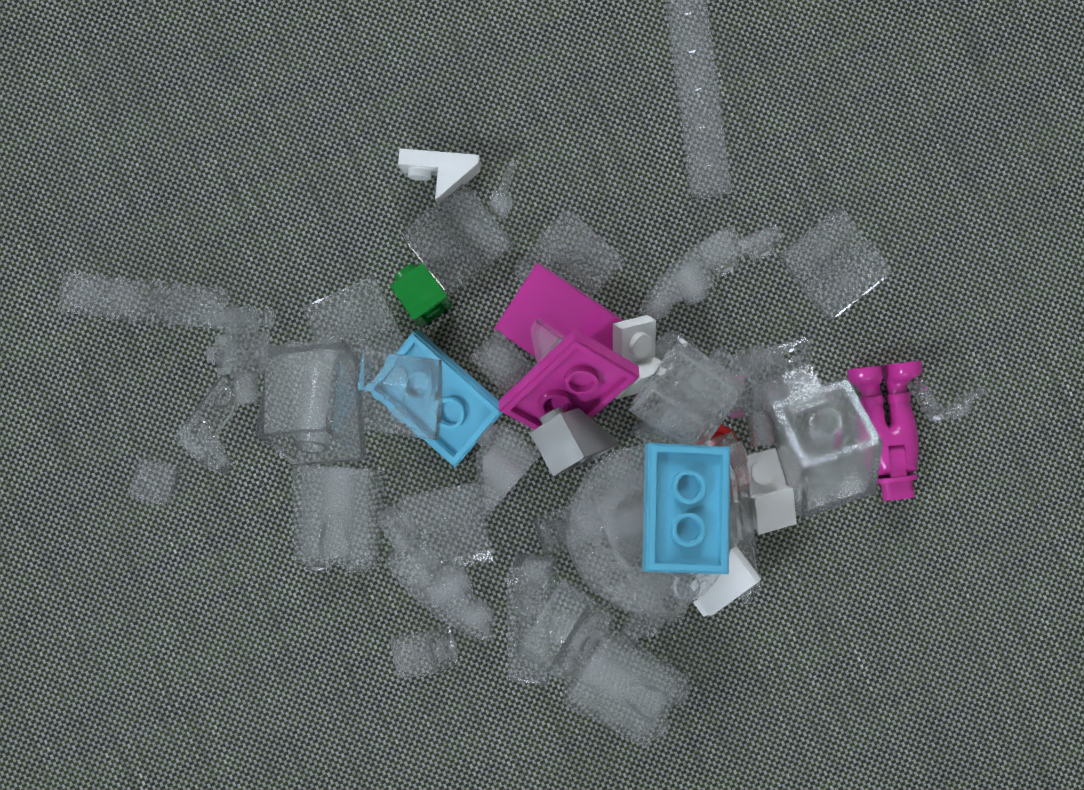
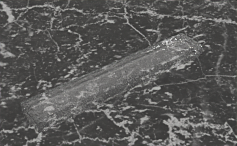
M665 0L691 200L730 195L732 190L707 0Z

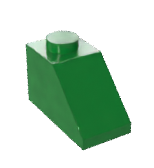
M413 263L409 264L394 275L396 281L390 287L420 328H423L453 306L423 263L417 267Z

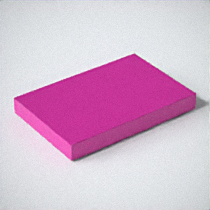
M538 262L494 329L541 361L574 329L579 330L613 351V323L624 320Z
M574 329L499 400V411L534 430L542 425L540 421L542 416L559 407L562 408L563 412L579 408L592 419L640 376L639 366L579 330Z

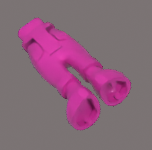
M921 361L847 369L848 381L852 385L857 386L862 394V397H859V407H861L865 446L869 462L876 474L875 483L881 484L883 501L915 497L913 480H917L918 477L913 472L917 471L919 442L916 421L910 402L912 401L911 391L907 392V387L912 379L920 376L922 373ZM882 379L885 381L888 393L886 398L887 404H889V427L885 419L883 395L880 393Z

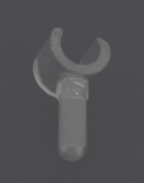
M508 162L501 184L490 198L489 207L491 212L502 219L508 216L516 202L515 199L507 195L517 168V164L514 162Z

